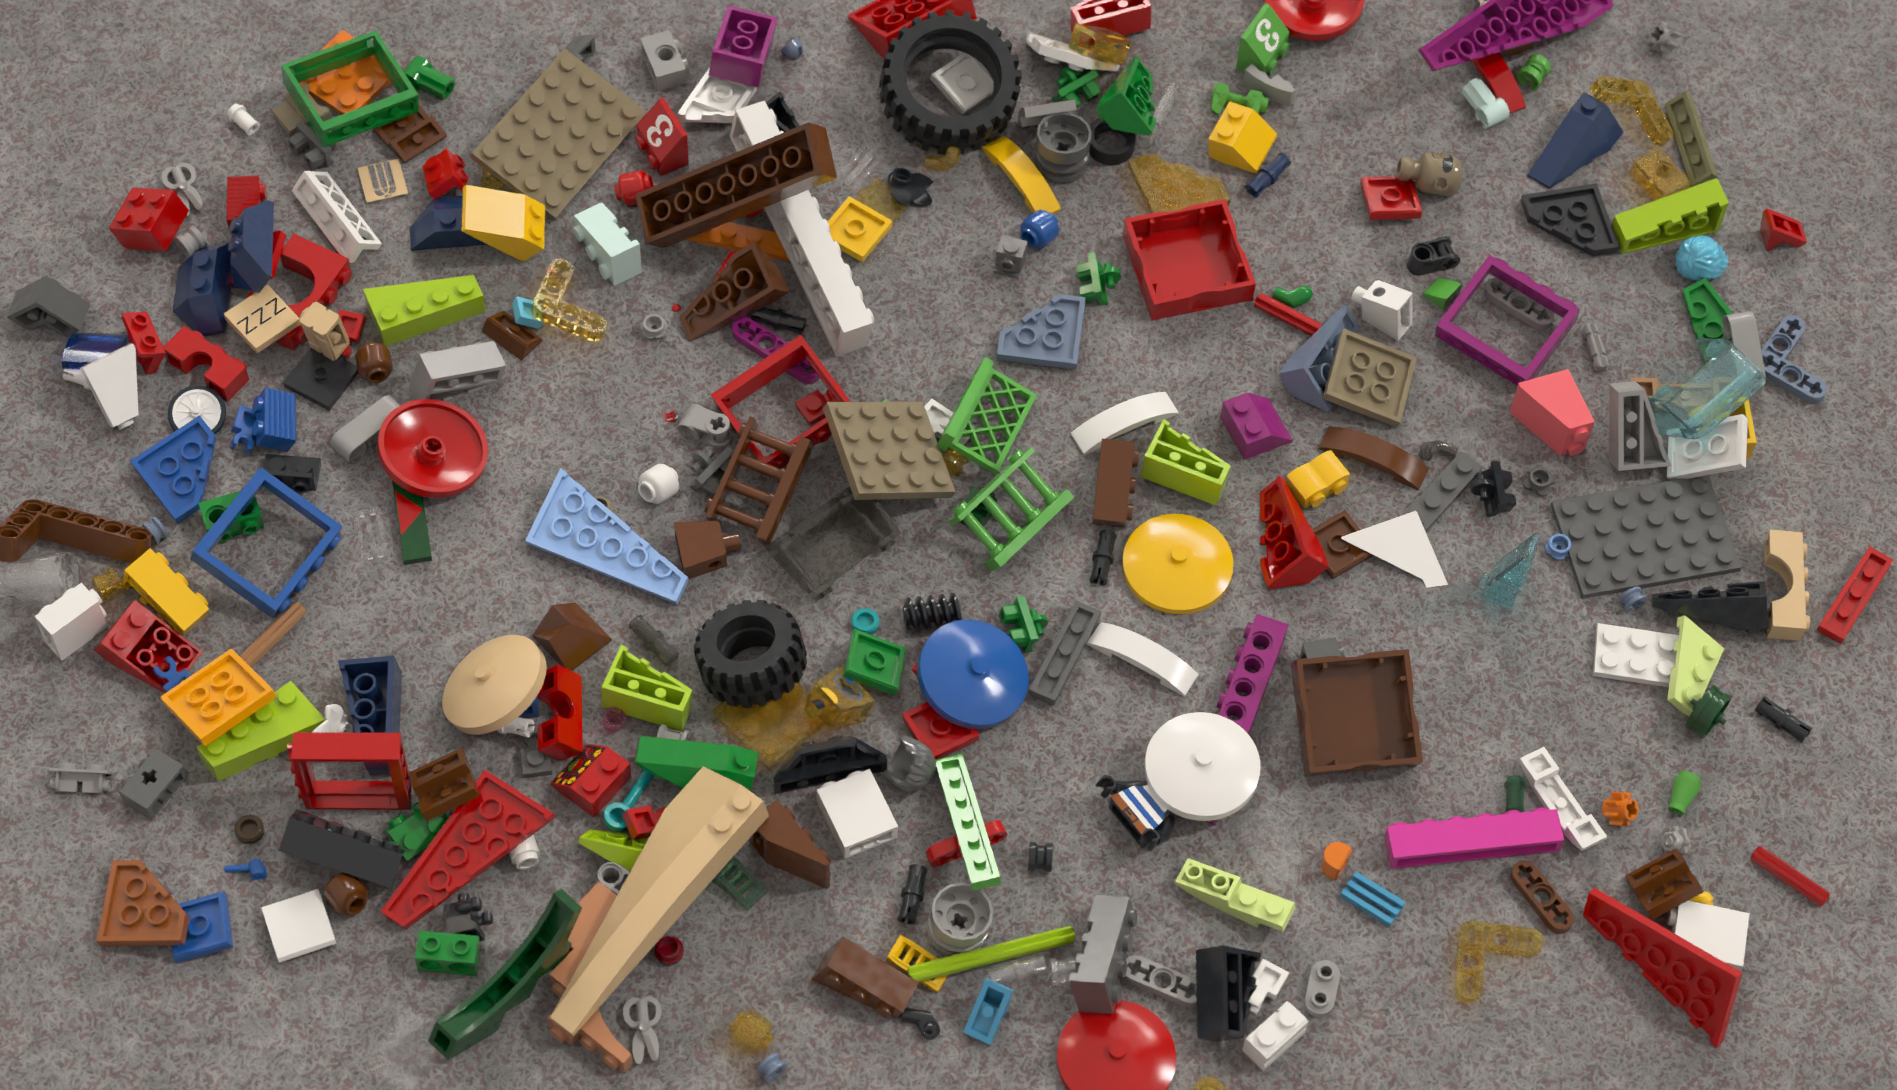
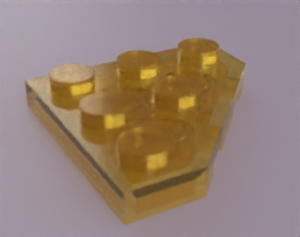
M1153 153L1128 160V168L1150 213L1177 211L1191 205L1226 199L1227 205H1230V198L1221 180L1213 176L1207 178L1199 175L1195 169L1179 163L1173 165L1163 161L1161 156Z

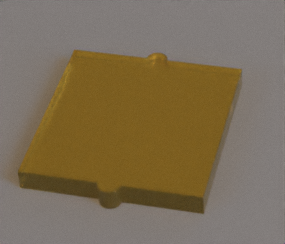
M878 178L865 189H861L860 194L854 198L892 221L900 219V214L911 205L910 203L908 206H902L897 203L891 195L892 188Z

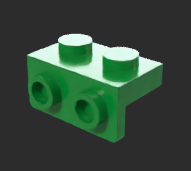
M417 802L411 807L413 812L405 817L400 814L387 822L389 828L384 830L383 833L386 837H390L391 841L400 844L399 848L405 850L403 859L408 861L429 846L449 819L446 813L426 821L421 813L420 804Z

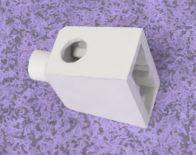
M1379 280L1375 281L1368 290L1360 286L1354 290L1352 301L1362 305V319L1396 341H1399L1413 324V299L1411 292Z

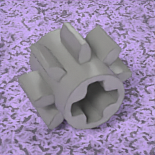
M1660 21L1659 25L1652 27L1648 41L1654 43L1652 49L1669 54L1670 50L1678 47L1681 37L1680 33L1675 32L1678 26L1671 22Z

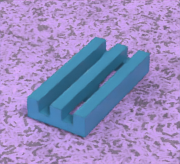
M1357 871L1340 894L1341 898L1388 927L1391 926L1405 905V901ZM1356 883H1359L1360 885L1364 886V887L1367 888L1368 890L1372 891V892L1375 893L1376 895L1380 896V897L1383 898L1384 900H1386V901H1388L1389 903H1391L1392 905L1396 906V908L1393 907V906H1391V905L1388 904L1387 902L1383 901V900L1380 899L1379 897L1375 896L1374 894L1370 893L1369 891H1367L1366 889L1362 888L1361 886H1359V885L1356 884ZM1353 890L1354 892L1358 893L1359 895L1366 898L1367 900L1382 908L1391 915L1387 916L1383 912L1379 911L1375 907L1371 906L1367 902L1352 894L1350 891Z

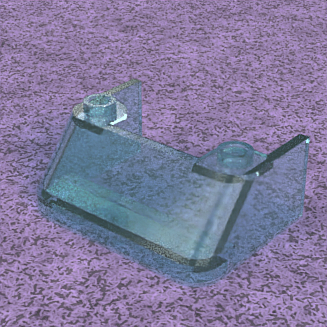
M1698 338L1696 343L1706 364L1682 385L1660 386L1655 390V394L1648 397L1659 434L1661 436L1692 440L1706 436L1766 383L1762 370L1729 340Z

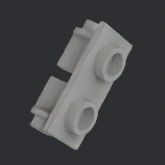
M58 763V768H49V771L56 772V777H51L50 788L55 789L56 792H78V781L83 782V793L104 794V791H110L111 782L106 780V774L113 775V772L105 770V765L87 764L86 770L76 769V764Z

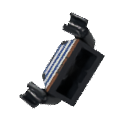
M1104 775L1095 784L1096 787L1104 789L1101 792L1103 798L1112 795L1110 797L1109 809L1141 848H1144L1149 843L1147 849L1152 851L1156 845L1169 840L1175 825V813L1165 808L1155 798L1147 781H1115L1111 776Z

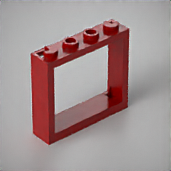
M802 335L711 394L715 405L722 414L728 417L730 426L737 435L741 424L730 408L804 359H806L837 402H851ZM824 418L788 443H797L800 436L809 439L813 446L827 441L832 434L827 419ZM751 441L748 447L754 459L782 469L789 463L790 458H788V455L776 450L765 458L753 441Z
M293 732V743H288L287 745L288 761H291V774H294L295 787H298V799H303L305 809L410 810L412 782L401 733ZM311 762H388L392 781H316Z

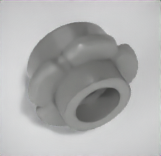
M658 314L646 316L641 324V330L646 338L653 339L655 337L659 339L666 333L667 323Z

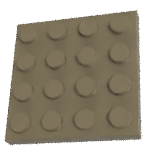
M923 402L826 403L823 410L855 500L951 498L955 489L940 448L936 446L938 442Z

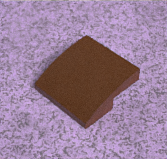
M420 105L419 112L372 129L404 164L447 137V134L432 115L428 116Z
M462 747L410 772L412 787L418 796L421 813L426 821L479 797L471 767Z
M1677 848L1625 875L1651 919L1704 892Z

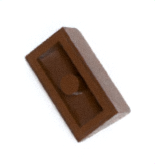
M505 311L486 318L482 333L521 361L543 341L541 337L524 325L517 324L515 319Z

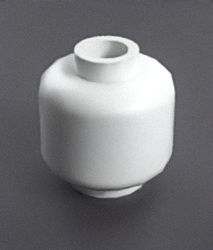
M659 463L640 475L638 483L639 494L645 501L653 504L665 502L679 490L677 472L665 464Z

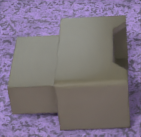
M307 83L302 85L301 88L322 121L331 119L329 109L325 106H319L309 94L310 86ZM290 93L284 95L285 103L272 110L274 119L279 122L289 137L297 133L296 124L300 121H303L313 131Z

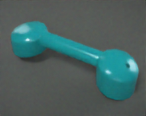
M642 769L643 772L622 803L615 802L606 807L603 814V822L609 830L623 832L628 829L622 817L623 813L627 809H632L650 780L657 778L656 776Z

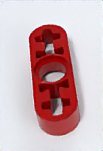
M993 820L984 824L990 845L1001 842L1007 837V831L1001 820ZM956 835L933 844L925 851V855L933 868L962 857Z

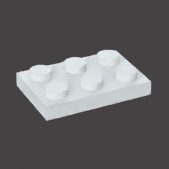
M1740 414L1669 428L1668 458L1672 466H1667V478L1670 481L1690 479L1746 468L1748 418Z
M1598 623L1596 627L1593 676L1669 687L1671 668L1675 667L1677 652L1673 651L1674 642L1678 640L1679 635Z

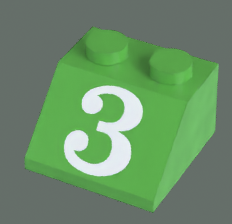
M1266 3L1263 5L1241 37L1236 68L1245 72V69L1253 64L1259 70L1264 71L1266 75H1272L1278 65V58L1280 56L1285 57L1289 50V31L1270 5Z

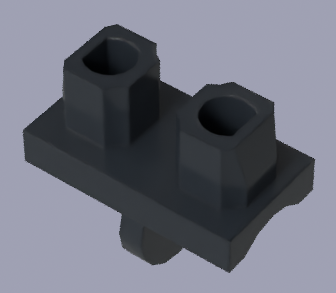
M1492 461L1490 468L1478 474L1477 480L1470 485L1471 493L1480 496V500L1484 501L1486 516H1495L1499 511L1509 512L1517 504L1514 494L1505 493V489L1512 484V473L1502 470L1499 461Z

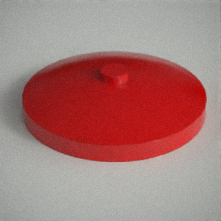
M1263 0V4L1270 5L1288 29L1289 35L1311 41L1332 39L1349 31L1361 17L1365 0Z
M419 399L398 406L385 418L377 438V454L384 471L403 489L424 497L444 498L460 494L478 481L487 462L488 443L479 423L462 408L442 400Z
M1124 1000L1115 1004L1114 1014L1077 1012L1065 1025L1057 1046L1058 1072L1067 1090H1167L1173 1079L1176 1067L1175 1044L1166 1025L1147 1008Z

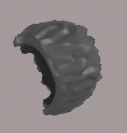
M903 735L899 738L901 743L883 775L888 778L890 783L905 792L917 791L924 788L932 778L936 769V761L930 748L923 742Z

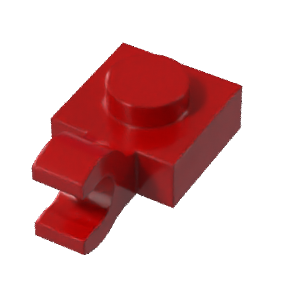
M816 390L795 402V407L809 426L826 418L823 408L827 402L837 401L829 390L823 395L819 390Z

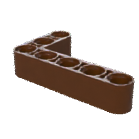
M29 499L22 502L0 525V561L14 562L19 560L38 539H43L133 563L151 548L152 534L148 529L37 499Z

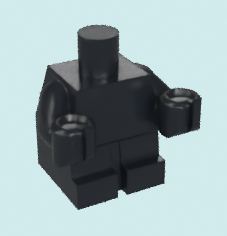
M461 893L458 895V902L450 903L446 917L447 933L479 936L480 942L485 941V933L480 926L491 925L493 923V914L490 911H485L479 917L478 911L482 909L480 897L475 896L470 899L468 893Z

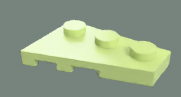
M1684 615L1677 619V627L1680 630L1679 638L1674 642L1673 651L1677 652L1675 667L1671 668L1667 700L1683 714L1690 716L1694 707L1690 702L1693 698L1697 701L1700 698L1702 699L1724 648Z

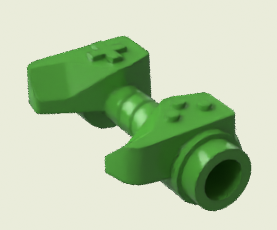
M1217 83L1212 91L1211 112L1219 115L1226 102L1229 103L1230 101L1254 109L1257 114L1261 112L1266 113L1269 98L1264 97L1262 92L1251 90L1247 96L1230 93L1228 85Z

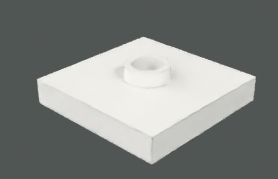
M966 53L958 56L931 74L930 80L962 116L986 101L993 94V79L990 73L977 59Z

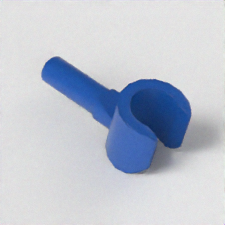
M253 859L244 865H225L226 873L250 872L252 880L267 877L266 866L259 859Z

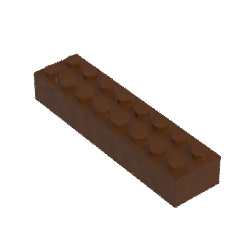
M808 122L635 194L645 243L661 248L671 246L837 179L826 127Z

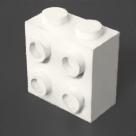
M82 583L75 588L68 589L61 598L51 605L44 606L35 616L44 642L61 661L108 628L105 621L107 613L100 605L102 599L94 589L88 590Z

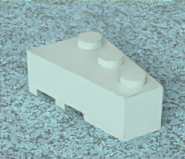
M602 202L574 215V235L579 242L584 241L589 258L592 261L597 260L599 271L605 280L610 279L615 286L642 273L640 243L637 240L631 242L626 237L629 235L628 230L625 227L620 229L617 226V218Z

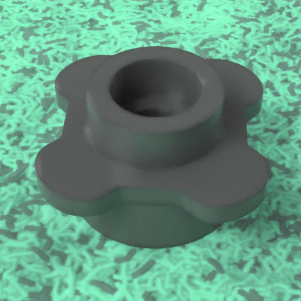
M1533 467L1530 469L1529 478L1524 480L1523 486L1528 490L1536 491L1540 496H1546L1549 492V486L1555 482V477L1545 468Z

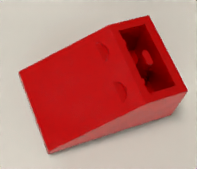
M136 600L126 607L93 649L112 665L163 693L166 692L162 687L168 681L165 678L156 676L153 668L158 666L162 672H167L169 664L164 659L169 656L175 661L178 673L185 668L189 671L203 653Z

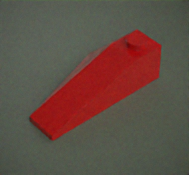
M1278 476L1260 491V520L1266 523L1265 535L1260 536V544L1266 545V557L1260 559V567L1266 585L1270 589L1310 583L1329 568L1321 544L1284 478Z

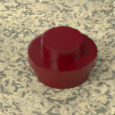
M673 936L661 938L654 948L655 957L664 965L678 963L684 955L682 942Z

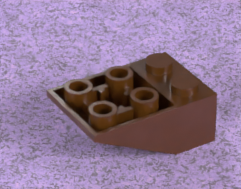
M778 800L766 806L769 817L749 838L751 845L767 864L822 888H829L831 860L825 850L822 848L818 849L814 845L812 835L805 827L800 828L795 822L796 817L788 806L783 807Z

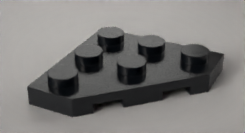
M1597 183L1522 195L1520 201L1529 223L1591 256L1618 253L1620 246Z

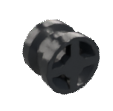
M1030 842L1028 871L1040 868L1045 872H1051L1053 843L1041 846L1036 842Z

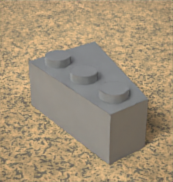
M494 341L477 342L473 345L462 347L455 346L434 352L427 351L419 354L409 388L415 400L443 399V401L447 402L452 400L451 395L463 390L471 393L500 382L506 364Z
M1636 381L1610 383V463L1618 471L1672 466L1664 449V442L1657 429L1655 417L1645 389Z

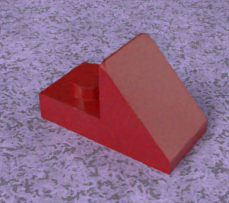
M1768 208L1763 211L1760 233L1766 251H1770L1782 242L1795 247H1801L1807 243L1800 221Z

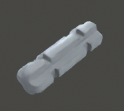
M1595 323L1585 324L1582 333L1584 339H1587L1585 343L1590 358L1594 360L1592 362L1593 368L1596 372L1608 370L1609 362L1607 357L1604 356L1606 353L1601 337L1598 335V327Z

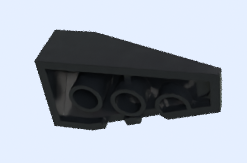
M1765 582L1728 584L1726 591L1714 589L1712 586L1703 587L1696 595H1692V592L1689 590L1653 594V607L1737 630H1745L1747 633L1762 632V629H1768Z

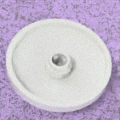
M1188 713L1169 720L1153 735L1145 756V777L1155 798L1171 812L1191 820L1212 821L1236 813L1251 799L1260 776V758L1251 737L1235 722L1212 713Z

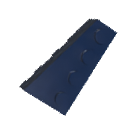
M394 655L338 660L355 733H400L402 671ZM363 762L370 776L390 774L388 762Z

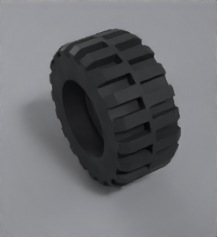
M743 600L741 604L735 605L732 603L727 605V609L723 611L719 609L712 615L713 618L711 620L707 619L702 625L703 630H699L695 639V660L705 688L718 701L723 703L726 701L727 705L734 707L742 705L743 708H752V705L765 706L767 702L771 700L776 702L782 698V694L785 692L788 694L795 687L794 683H798L802 678L803 671L807 665V653L801 631L792 614L787 609H782L780 605L773 602L768 604L765 600H757L756 602ZM755 646L770 647L767 652L755 659L748 661L731 660L744 649Z

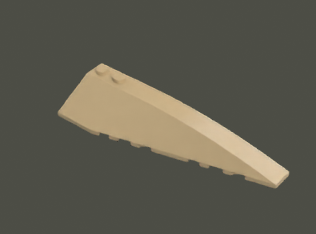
M705 767L700 769L663 811L550 1018L572 1036L580 1030L769 817L762 799L744 786Z

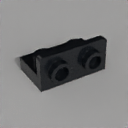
M266 454L263 469L294 491L306 493L308 490L316 491L322 462L321 458Z

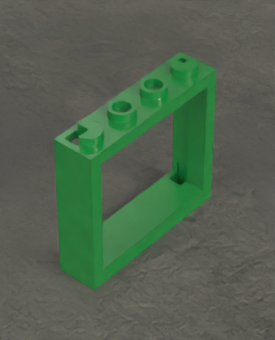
M376 30L281 65L283 84L323 147L419 112L418 93ZM374 55L398 94L323 122L299 83Z

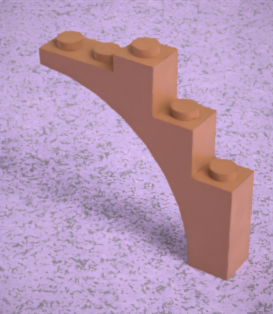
M600 881L578 903L582 910L568 939L572 945L568 955L550 973L551 989L559 998L565 992L617 897L614 892ZM599 1009L596 1010L574 1036L550 1018L551 1015L548 1017L549 1032L558 1042L563 1043L566 1041L572 1046L581 1038L580 1043L590 1052L594 1050L599 1052L603 1056L602 1060L612 1070L619 1068L625 1073L633 1065L631 1053L615 1039L604 1023Z

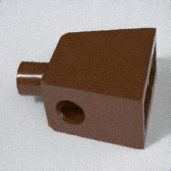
M718 521L674 522L675 539L682 571L688 579L727 567L726 552L741 550L739 534L722 536Z

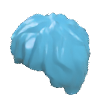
M1704 235L1693 236L1683 240L1675 255V266L1683 278L1693 281H1699L1703 278L1711 280L1721 277V274L1727 268L1728 257L1725 255L1723 247L1718 242H1715L1714 239Z

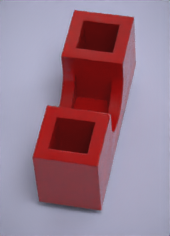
M183 326L163 346L166 361L186 375L198 365L210 366L211 368L203 375L206 386L215 390L226 402L249 381L247 366L239 358L233 359L226 354L221 346L217 344L212 345L196 330L191 331Z
M557 664L546 670L545 680L537 695V699L546 703L553 713V718L537 725L538 751L561 761L583 752L582 675Z

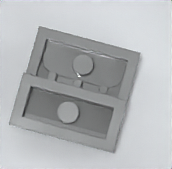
M1075 100L1022 107L1017 117L1018 126L1038 125L1045 117L1054 113H1072L1073 110H1076Z

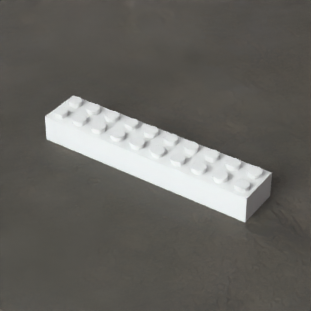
M765 101L735 110L730 138L738 152L784 133L779 131L776 125L774 111L768 108ZM809 190L765 207L764 209L835 356L838 357L865 347L874 323V317L869 308L866 309L863 303L861 289L859 286L854 285L849 265L847 263L844 264L841 258L839 244L836 241L833 242L829 224L826 219H822L819 213L817 199L812 197Z

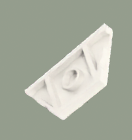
M1028 32L1026 43L1038 54L1044 55V60L1059 64V61L1069 63V68L1077 71H1083L1084 68L1118 71L1121 61L1030 32Z
M708 69L679 110L677 119L680 122L733 123L735 110L747 106L757 87L708 76Z

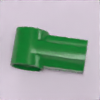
M415 56L403 71L412 86L415 87V90L421 88L443 100L449 97L456 85L454 78L434 69L431 63L421 56Z

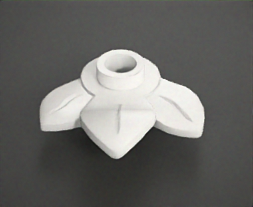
M337 704L327 705L325 707V721L313 732L353 733V719L344 714L341 706Z

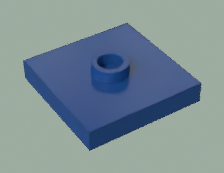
M224 891L178 904L190 919L185 945H172L173 959L176 963L233 948L228 897Z

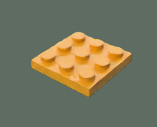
M230 649L163 694L160 698L171 713L204 746H207L274 700L277 696L274 690L236 652Z

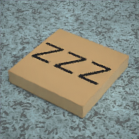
M266 285L260 293H254L224 313L225 320L256 353H259L301 325L300 318L269 285Z

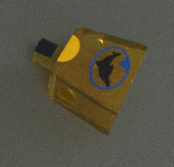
M1075 23L1068 48L1093 60L1123 65L1128 55L1130 40L1114 30ZM1092 38L1095 40L1094 46L1088 44Z
M842 665L819 679L806 699L805 711L808 717L812 719L820 717L830 728L865 721L876 703L858 682L842 677L844 671Z

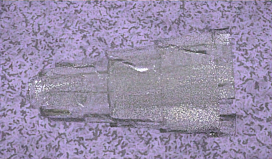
M57 552V554L0 563V598L24 601L37 605H51L61 598L68 589L75 588L81 583L79 563H71L70 560L76 556L72 552Z

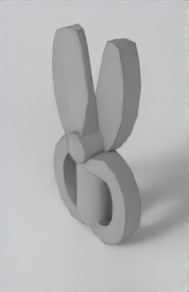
M180 163L176 167L166 168L161 176L163 185L167 190L178 192L177 195L189 210L185 218L190 216L189 201L198 211H202L203 203L201 196L193 187L197 181L194 167L188 163ZM182 171L189 172L191 175L190 180L186 181ZM170 174L173 175L176 184H171L168 181Z
M652 996L643 997L642 999L631 998L623 1007L625 1024L629 1028L637 1030L632 1042V1054L636 1065L642 1064L645 1045L652 1062L658 1061L659 1058L658 1038L652 1028L661 1021L662 1009L659 1001ZM648 1004L654 1007L656 1013L651 1021H649ZM633 1005H636L637 1021H633L629 1015V1010Z

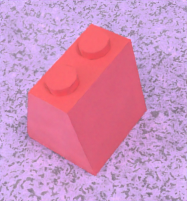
M1569 369L1518 383L1510 408L1511 414L1558 455L1569 454L1574 456L1580 454L1586 448L1595 421Z

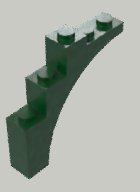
M562 888L554 892L543 914L519 948L472 996L435 1022L428 1042L449 1061L494 1034L499 1029L505 1013L529 999L538 979L555 969L567 956L572 945L568 939L582 907Z

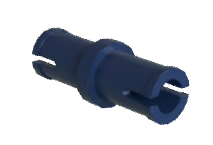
M1278 153L1267 166L1264 165L1259 169V174L1245 186L1246 191L1257 198L1270 184L1273 185L1278 180V176L1291 165L1290 158L1285 153Z

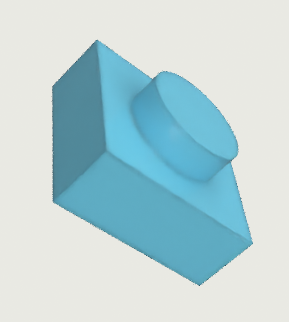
M521 297L514 299L512 307L515 322L540 329L544 323L540 302Z

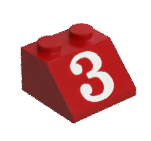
M663 97L636 125L637 136L635 137L639 150H645L647 153L646 157L652 170L657 169L660 176L689 165L687 133Z

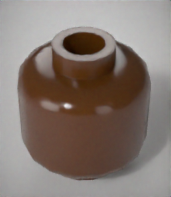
M371 341L365 343L357 350L355 361L358 373L362 379L371 383H380L388 378L393 371V363L390 351L386 345Z
M340 873L328 881L324 897L339 915L350 916L360 913L365 908L368 890L356 876Z

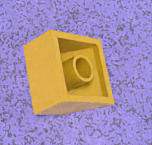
M1229 101L1208 139L1209 157L1224 164L1257 174L1277 138V133L1254 109Z

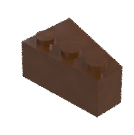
M1102 439L1092 524L1125 528L1126 520H1132L1133 504H1128L1129 494L1135 493L1136 478L1131 477L1132 467L1138 466L1139 451L1134 450L1135 442Z

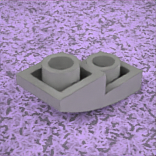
M1253 64L1245 69L1243 84L1250 90L1260 91L1264 97L1281 105L1290 107L1293 104L1296 90L1289 81L1284 80L1278 74L1269 79L1264 71L1259 70Z

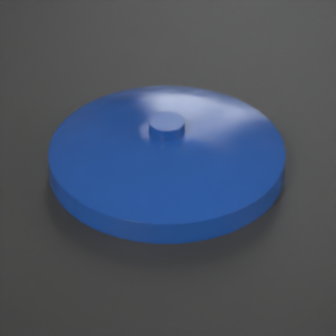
M957 620L945 624L929 637L922 647L918 658V682L929 705L946 720L965 728L985 729L1005 722L1021 706L1028 690V668L1022 652L1006 633L982 621Z

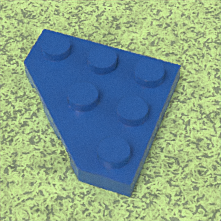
M200 415L130 460L133 468L177 524L200 509L198 503L203 501L217 439L215 434Z

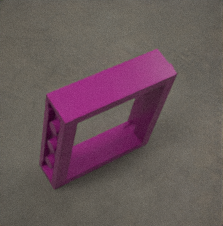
M1489 255L1436 325L1435 336L1518 386V383L1534 379L1577 322L1580 309L1571 300L1563 299L1554 294L1553 290L1548 286L1539 285L1526 273L1518 272L1509 267L1508 263L1503 259H1496ZM1488 274L1493 275L1563 318L1527 368L1452 323Z

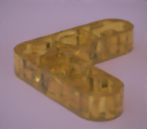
M1599 76L1590 86L1593 96L1602 102L1632 105L1649 139L1654 144L1664 146L1673 137L1672 128L1653 91L1643 81Z
M558 258L553 260L534 298L531 308L532 315L542 322L591 341L601 340L607 330V321L598 314L562 300L571 281L574 267L566 259ZM559 270L564 271L561 278L556 277ZM553 286L557 288L559 292L551 293L546 289V287ZM570 314L574 316L576 320L568 321L563 317V315Z
M1479 921L1463 923L1457 935L1456 997L1466 1004L1474 1003L1480 998L1483 990L1485 952L1533 957L1538 955L1543 947L1544 939L1542 934L1538 930L1528 927ZM1468 930H1474V935H1476L1474 941L1469 940L1468 935H1464L1468 933ZM1485 931L1489 932L1486 939L1487 943H1483L1485 937H1480L1484 936ZM1496 933L1504 934L1508 938V943L1502 946L1497 945L1493 941L1492 936ZM1514 935H1518L1516 947L1512 946L1515 939ZM1531 937L1532 942L1536 944H1534L1533 948H1529L1526 942L1521 941ZM1466 956L1476 959L1478 966L1474 969L1466 968L1462 963V959ZM1467 976H1473L1471 988L1474 991L1471 995L1466 994L1465 989H1461L1466 985Z

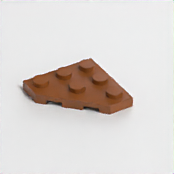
M112 860L97 943L100 946L185 945L190 917L142 861Z

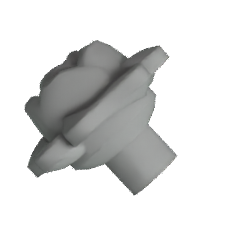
M1673 826L1669 832L1664 833L1661 847L1665 854L1676 848L1681 855L1688 853L1691 848V841L1687 836L1686 829H1679L1678 826Z

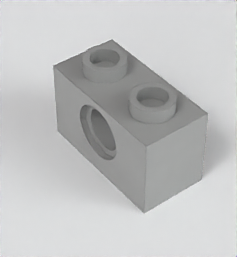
M670 30L640 38L641 54L657 91L687 83L686 74L690 73L689 65L686 58H681L678 39H673Z

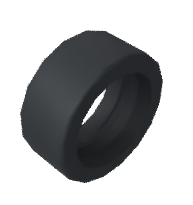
M1100 118L1090 125L1092 133L1089 154L1094 160L1105 165H1119L1132 157L1136 145V133L1114 130L1108 123H1103ZM1105 131H1114L1126 138V145L1118 149H1107L1099 145L1096 138L1098 134Z

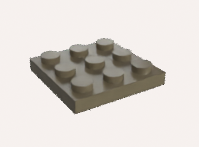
M1343 328L1339 333L1322 399L1397 428L1403 416L1417 357Z

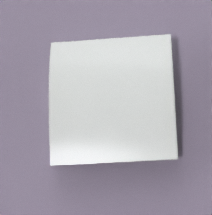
M319 889L261 907L279 962L336 944Z

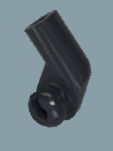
M905 1008L902 1013L901 1022L916 1024L926 1039L937 1038L940 1033V1026L931 1012Z

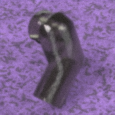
M1440 440L1424 442L1419 447L1418 457L1430 461L1433 453L1454 460L1459 447Z

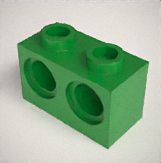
M241 491L198 503L207 532ZM256 496L221 538L219 543L230 540L232 536L243 533L250 535L256 533L260 528H264ZM250 512V514L242 516V514Z
M419 931L415 953L417 970L421 972L477 976L481 953L479 936Z

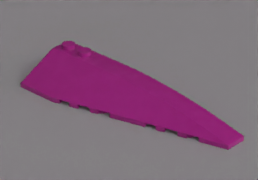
M1489 0L1418 51L1433 72L1581 29L1614 6L1611 0Z

